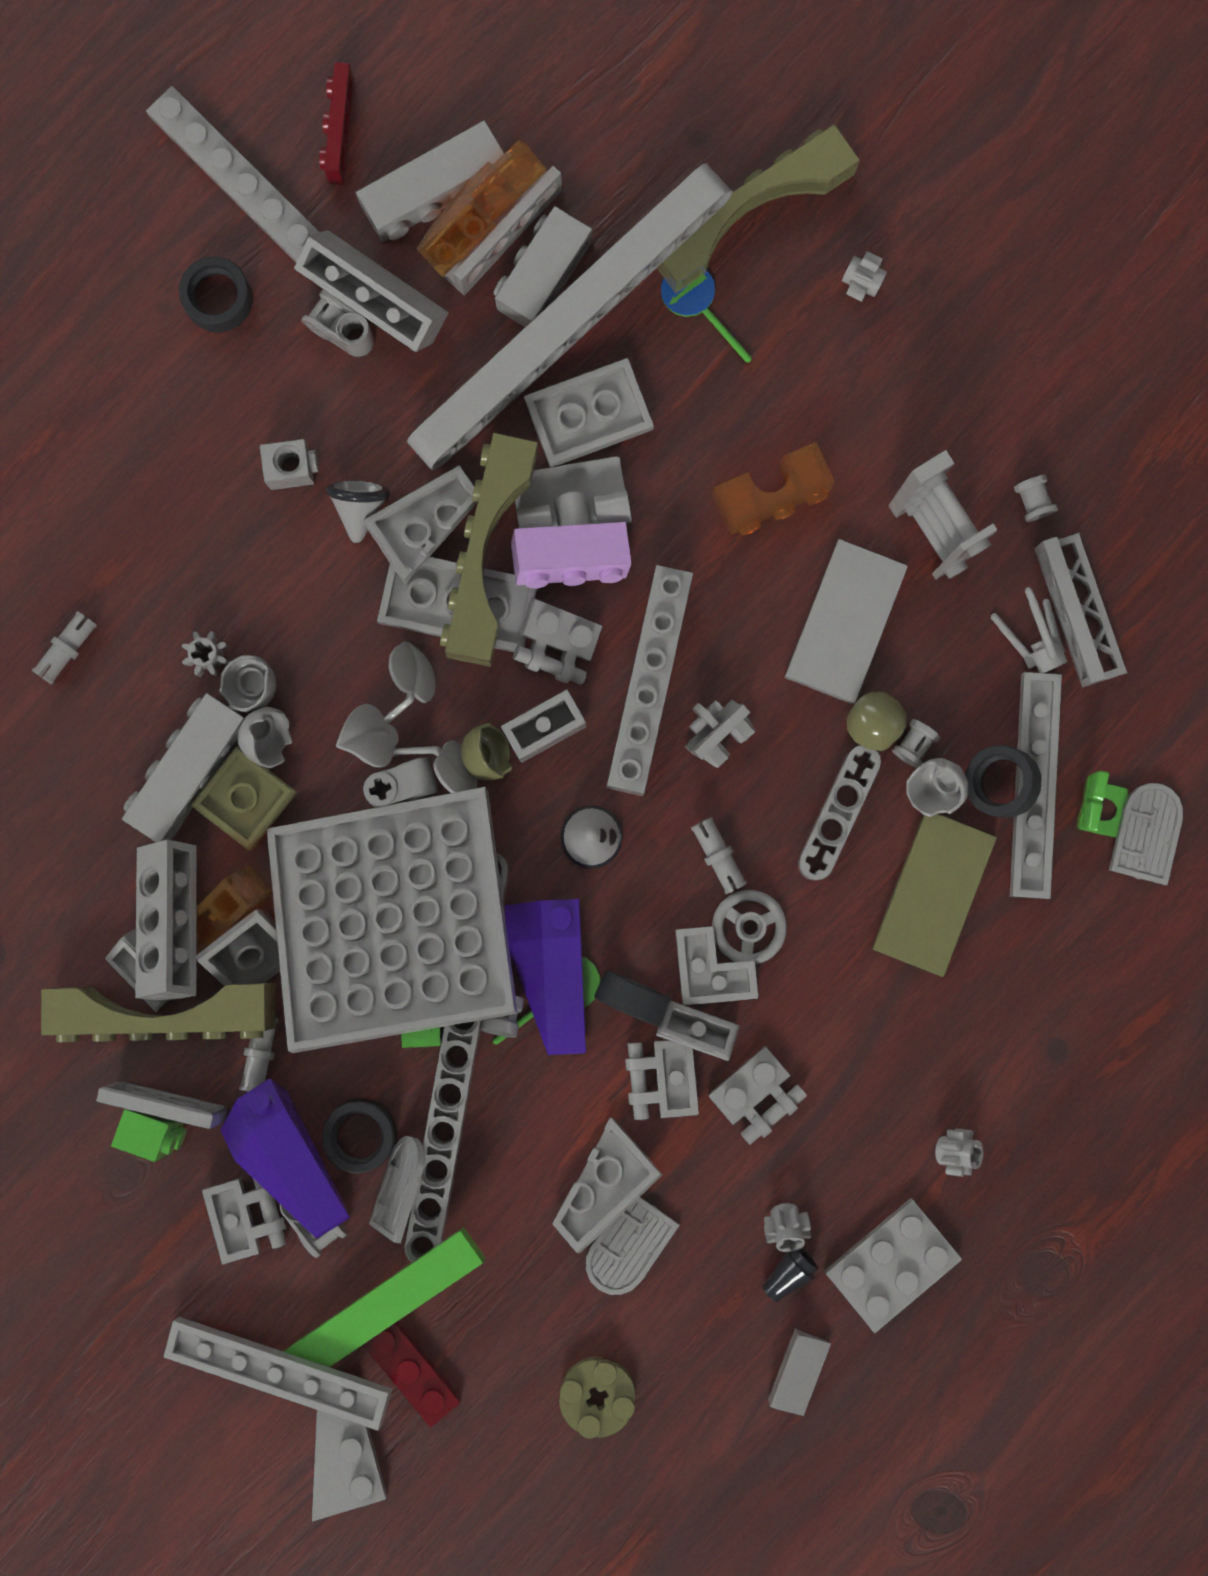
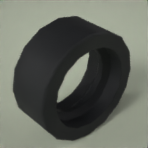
M218 256L203 257L192 263L182 274L178 287L180 302L189 318L201 329L214 333L228 332L240 326L249 316L253 304L252 288L241 268L231 260ZM210 276H227L237 287L238 296L236 302L229 310L221 314L210 315L204 313L195 302L196 288L203 280Z
M992 745L980 750L970 760L965 772L968 780L969 801L979 811L991 816L1013 818L1026 813L1036 803L1041 791L1042 776L1037 763L1028 753L1008 745ZM998 760L1015 762L1023 773V786L1019 795L1013 801L1006 804L991 801L983 790V777L986 770L993 762Z
M605 970L594 995V998L600 1002L655 1026H660L671 1002L670 997L609 970Z
M365 1098L349 1100L334 1109L326 1119L322 1131L323 1150L330 1162L340 1170L353 1174L370 1172L382 1165L393 1151L397 1138L395 1121L389 1111L378 1102ZM363 1113L370 1115L381 1128L382 1139L380 1146L375 1153L368 1157H351L343 1152L338 1144L337 1132L339 1125L351 1114Z

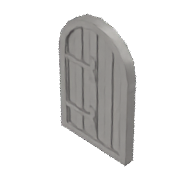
M1147 783L1136 787L1128 795L1122 810L1109 871L1135 877L1136 879L1168 885L1183 821V807L1180 798L1171 788L1163 784Z
M410 1136L401 1138L393 1148L369 1225L391 1241L400 1244L424 1167L423 1145L418 1138Z
M639 1197L592 1242L586 1256V1272L590 1282L598 1290L609 1295H622L632 1291L646 1277L647 1272L680 1225L660 1211L655 1205Z

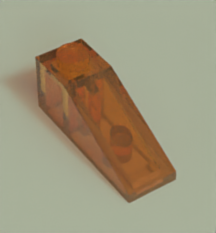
M249 865L224 878L196 907V955L254 910L258 909L273 894Z

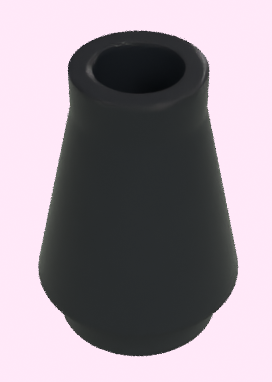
M803 1248L793 1252H786L768 1280L762 1285V1288L774 1302L778 1303L783 1297L815 1278L814 1273L819 1269L818 1265Z

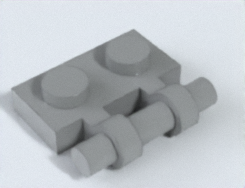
M533 599L530 602L519 635L531 639L532 643L530 649L518 645L514 651L513 659L525 663V668L537 672L540 669L553 674L556 680L567 684L571 681L582 685L587 673L575 667V660L577 657L584 661H591L602 625ZM546 646L562 652L560 661L545 656Z
M670 1040L654 1041L655 1056L644 1057L642 1042L627 1043L629 1058L625 1059L626 1070L630 1071L632 1092L628 1093L629 1105H633L634 1120L648 1119V1104L659 1103L661 1118L699 1115L693 1048ZM646 1069H656L658 1090L647 1091Z
M766 1046L762 1047L708 1094L732 1125L744 1115L751 1122V1125L740 1133L749 1145L761 1135L765 1138L772 1132L771 1127L787 1113L789 1116L798 1109L796 1105L807 1097L798 1084L787 1094L781 1089L779 1085L790 1075ZM771 1093L777 1102L760 1116L754 1107Z
M242 1178L202 1190L222 1265L259 1254L262 1251L259 1237L268 1235L272 1249L287 1244L283 1232L286 1229L284 1218L279 1217L274 1198L254 1179L255 1189L245 1192ZM255 1202L260 1203L265 1221L254 1225L249 1204Z

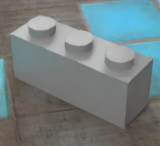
M555 206L548 216L544 214L538 220L533 231L535 237L529 246L523 245L514 259L513 264L515 268L509 277L504 275L500 279L494 290L497 310L523 327L528 326L556 300L592 244V229Z

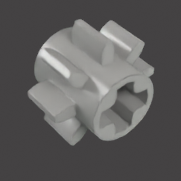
M868 251L863 259L853 256L842 279V282L850 285L846 294L861 302L866 294L875 297L887 274V271L879 268L883 259Z
M210 631L207 638H203L197 632H193L195 640L190 645L182 644V647L188 651V658H185L182 663L186 666L196 664L194 674L200 678L205 670L217 677V668L221 664L227 665L229 663L223 656V651L227 650L229 645L225 642L215 644L217 634L213 631ZM204 647L212 650L208 653L210 660L207 662L200 659L204 655L202 650Z
M948 1129L947 1136L939 1138L935 1150L936 1159L940 1165H947V1175L971 1176L972 1169L980 1167L983 1160V1146L979 1140L972 1139V1130Z
M785 1203L772 1208L770 1212L771 1217H764L766 1242H775L776 1248L779 1251L793 1252L799 1250L805 1244L804 1239L811 1238L808 1212L799 1214V1209L794 1204Z

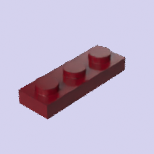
M334 62L333 76H328L326 83L327 99H331L330 112L325 111L323 115V133L327 135V145L320 149L319 165L320 170H325L329 184L344 185L354 86V78L349 63Z
M398 1321L363 1344L430 1428L460 1404L461 1398Z

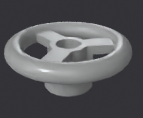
M742 890L726 897L717 907L712 921L717 947L727 958L734 962L755 960V964H759L769 960L782 947L787 932L786 918L780 905L771 896L756 890ZM744 901H754L764 905L770 912L763 915L755 912L740 914L732 907ZM725 917L736 924V933L742 940L741 952L734 949L724 936L723 923ZM747 920L754 921L757 926L756 931L751 935L746 934L743 930V925ZM775 922V935L771 943L762 951L753 953L754 942L762 939L766 933V926Z

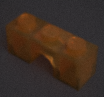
M817 442L782 457L779 467L785 479V486L777 492L767 493L759 490L753 483L749 472L714 487L712 496L730 535L739 531L742 536L747 535L762 527L760 522L772 516H774L776 521L793 514L796 511L794 507L807 501L809 505H814L829 497L828 491L832 489L835 480Z

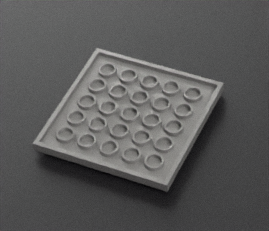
M485 787L267 829L289 1052L297 1053L518 1013L489 793Z

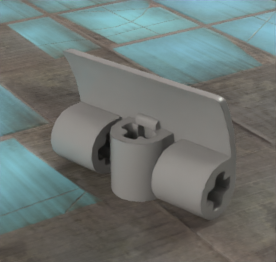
M617 456L534 470L530 489L515 500L519 528L617 522L632 523L620 458Z

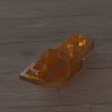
M519 139L493 165L488 161L466 183L435 220L417 247V250L443 278L496 227L493 221L538 180L547 169L527 144Z

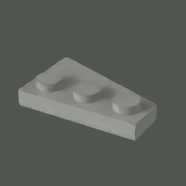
M460 465L364 519L366 528L404 585L477 504V502L472 501L474 486Z
M612 1117L608 1120L604 1128L605 1131L596 1148H593L587 1159L588 1162L577 1183H574L552 1223L576 1253H581L663 1175Z
M317 1410L312 1521L386 1500L388 1494L369 1427Z

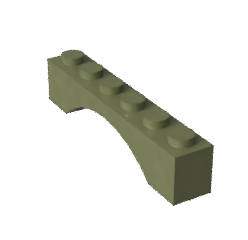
M835 124L825 131L822 129L816 130L806 138L803 146L794 152L792 149L786 150L776 158L774 165L764 172L762 169H759L750 174L745 179L744 185L732 193L727 203L657 267L658 271L676 294L706 273L710 258L720 239L748 211L767 201L787 195L806 193L825 195L855 175L860 161Z
M493 433L491 445L484 443L480 466L486 467L483 480L476 479L472 501L478 503L475 516L468 515L464 537L470 538L467 552L460 551L456 573L462 574L459 588L452 587L448 609L454 610L451 625L444 624L440 640V646L446 647L445 653L447 658L491 667L499 629L484 590L483 567L485 552L491 534L501 516L518 497L530 489L538 453V442Z
M275 983L226 985L212 998L195 1008L167 1016L143 1014L126 1009L107 999L93 987L41 989L42 1035H56V1042L79 1041V1035L92 1034V1041L96 1042L115 1041L116 1034H129V1041L152 1040V1033H166V1040L189 1039V1032H203V1039H225L226 1032L240 1031L241 1039L263 1038V1031L276 1029Z

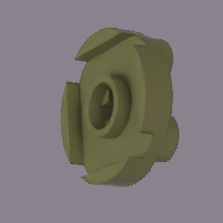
M593 1356L578 1361L567 1371L560 1389L559 1405L561 1413L568 1425L579 1432L584 1438L592 1439L595 1437L611 1436L620 1431L634 1413V1383L628 1371L619 1363ZM596 1387L599 1392L605 1390L608 1393V1396L604 1398V1405L597 1406L587 1401L591 1397L590 1390Z

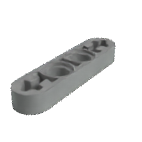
M860 745L847 754L799 856V871L805 878L821 880L831 873L879 771L881 760L877 750L866 749ZM867 753L869 755L868 762L872 764V768H865L858 778L859 780L866 781L863 787L856 780L844 778L846 772L851 776L854 775L858 764L853 761L854 756L860 757ZM845 785L853 787L857 792V801L850 807L841 805L837 800V791ZM827 819H834L841 825L842 832L836 840H827L821 833V826ZM816 839L822 845L834 847L835 849L832 854L827 850L824 851L821 862L825 864V869L816 870L812 874L809 872L810 865L806 863V858H813L817 855L820 847L812 845Z

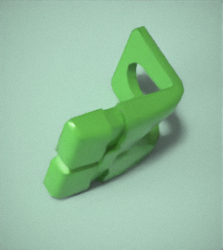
M1097 771L1085 780L1084 801L1076 826L1079 830L1116 837L1122 810L1128 797V790L1123 787L1107 784L1109 772ZM1104 798L1111 800L1116 807L1115 816L1108 821L1100 820Z

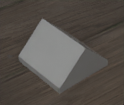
M256 909L195 957L224 986L244 983H265L280 972L276 922L266 909Z

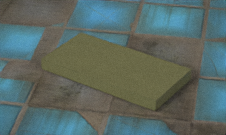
M923 814L873 943L872 950L937 976L944 977L997 837L939 814L932 817Z

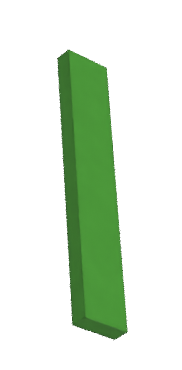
M463 1227L297 1340L283 1352L331 1367L483 1264L486 1257Z

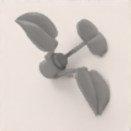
M403 641L390 654L389 672L395 685L402 692L407 693L406 699L385 718L376 707L370 704L356 707L346 719L336 747L352 753L373 767L379 768L388 765L392 757L397 755L434 754L437 756L433 764L436 776L450 793L476 789L478 779L469 774L465 768L460 751L462 744L459 742L448 741L443 745L442 749L438 746L395 747L399 741L398 733L388 723L406 709L415 698L422 703L430 701L434 696L436 688L435 675L428 659L416 646L410 642Z

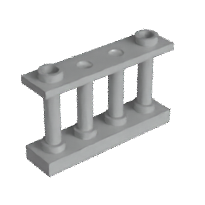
M946 450L912 470L888 505L896 518L905 512L909 517L913 516L942 560L940 566L932 573L935 579L940 578L944 574L951 579L967 569L968 566L965 561L991 545L988 539L997 531L995 525L991 524L978 532L946 482L949 479L946 474L954 465V461Z

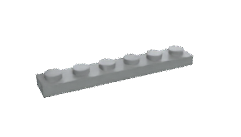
M171 86L146 110L148 116L286 254L297 262L308 237L320 232Z
M1033 672L1021 674L1017 749L1028 753L1037 763L1042 780L1041 791L1036 803L1026 813L1014 817L1009 897L1051 898L1062 674ZM1017 764L1015 798L1019 795L1023 786V773Z
M182 1317L173 1320L164 1353V1358L377 1431L383 1425L392 1388Z

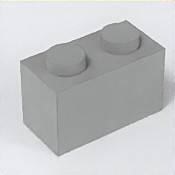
M565 690L502 725L501 728L518 759L523 763L586 728V722L568 690Z

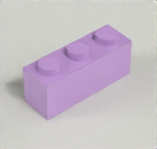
M626 522L514 529L511 549L516 585H526L528 588H541L548 585V583L561 582L567 586H576L583 584L585 581L600 580L602 583H615L627 577L632 564Z

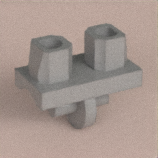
M731 700L725 707H722L715 701L707 709L697 703L692 710L698 718L689 726L696 735L684 746L694 756L704 759L716 768L720 767L730 755L720 742L730 733L737 742L743 743L755 732V728L747 717L750 711L743 704L739 705L734 700Z

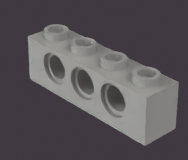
M163 840L138 847L135 998L166 1002L195 996L196 845Z

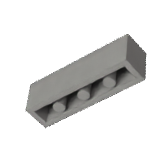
M484 120L356 192L363 212L380 241L383 243L389 239L397 240L403 237L413 225L421 221L426 223L435 219L445 207L453 203L455 205L467 201L473 192L483 186L491 187L499 183L505 174L508 173L507 159Z
M329 230L308 237L294 267L296 271L415 352L433 344L449 313Z
M207 693L203 699L199 697L193 702L187 712L189 717L187 723L182 730L177 729L173 732L166 743L168 751L162 760H156L149 767L145 774L147 782L141 791H135L124 805L123 809L126 813L122 820L155 842L173 839L193 809L190 804L226 760L238 742L239 729L245 718Z

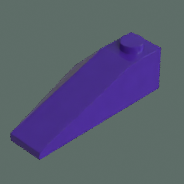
M579 899L543 900L505 905L509 952L548 1055L586 1053Z
M269 1078L238 1098L220 1129L234 1160L317 1239L349 1219L350 1215L287 1090Z

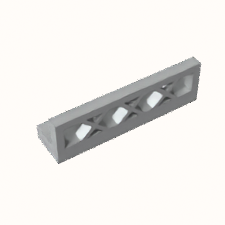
M534 161L436 266L437 272L465 296L562 191L561 172L554 166L546 171Z
M1079 533L1061 539L1054 537L1041 542L1034 549L1082 688L1126 674L1127 671ZM1072 544L1076 561L1070 570L1067 567L1061 548ZM1078 568H1080L1082 575L1076 573ZM1073 579L1086 585L1088 596L1083 605L1079 602ZM1091 602L1094 610L1088 608ZM1085 614L1098 620L1101 629L1095 640L1092 639ZM1103 637L1106 645L1100 643ZM1097 649L1110 655L1114 666L1113 670L1103 671Z

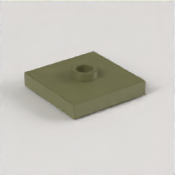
M236 746L190 805L246 849L252 851L267 832V829L271 827L296 795L297 791L266 767L259 766L249 760L243 754L240 747Z

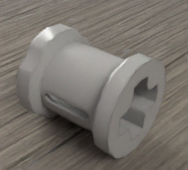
M1046 475L1030 478L1014 486L1015 492L1020 493L1027 512L1024 516L1026 522L1044 518L1058 511L1057 505L1052 504L1045 483L1048 481Z
M912 719L909 724L911 729L899 746L895 745L891 751L907 764L917 768L922 764L921 759L932 743H937L941 737L926 724Z

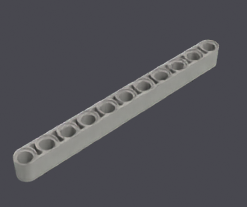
M707 163L699 166L428 417L408 438L407 443L431 470L434 471L443 466L717 213L730 199L733 191Z
M496 853L497 860L502 866L499 876L504 903L509 865L503 856ZM482 1020L475 1021L473 1026L468 1029L460 1028L457 1024L444 1026L423 1143L424 1167L412 1205L405 1242V1254L411 1262L423 1255L414 1246L416 1238L425 1236L432 1241L434 1247L444 1239ZM461 1046L467 1051L468 1060L465 1065L456 1066L449 1061L448 1051L451 1047ZM443 1085H456L461 1091L460 1101L457 1103L446 1102L441 1095ZM439 1122H447L452 1125L454 1129L453 1139L449 1141L440 1140L434 1132L435 1125ZM432 1160L442 1161L446 1164L447 1175L439 1179L432 1177L428 1172V1163ZM426 1198L435 1199L441 1207V1212L436 1216L426 1215L421 1209V1201Z

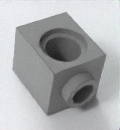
M304 439L260 445L264 482L270 490L314 484L313 473L319 472L316 450H310ZM297 457L300 459L299 466L294 471H283V463L288 458Z

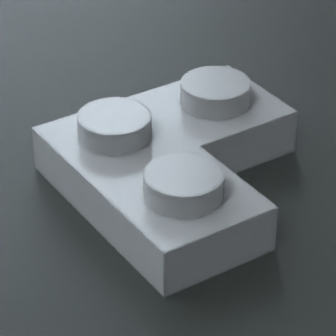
M713 926L675 930L682 1005L758 999L755 960L717 964Z

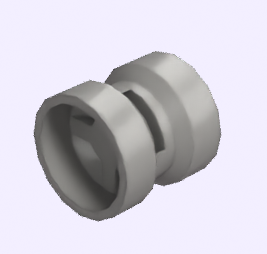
M515 996L517 1012L520 1013L523 1008L524 999ZM517 1014L484 1019L481 1022L480 1030L504 1037H517L519 1028L516 1022Z

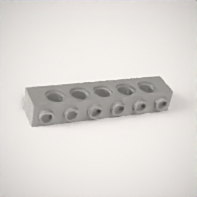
M656 565L607 789L644 796L693 573Z

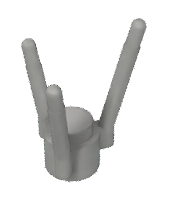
M1027 587L1025 593L1042 637L1041 641L1031 645L1033 653L1027 650L996 613L991 615V619L1024 658L1028 669L1036 666L1039 673H1045L1068 662L1064 655L1066 651L1059 637L1049 599L1043 600L1045 617L1048 624L1047 628L1031 587Z

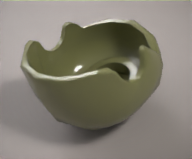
M880 691L870 692L859 698L848 713L846 719L847 731L856 743L866 749L883 751L888 749L903 734L907 723V712L899 700L888 693Z
M487 723L473 728L465 735L460 751L462 762L469 774L479 780L492 781L503 778L506 773L512 770L511 764L508 763L510 759L508 739L500 729Z

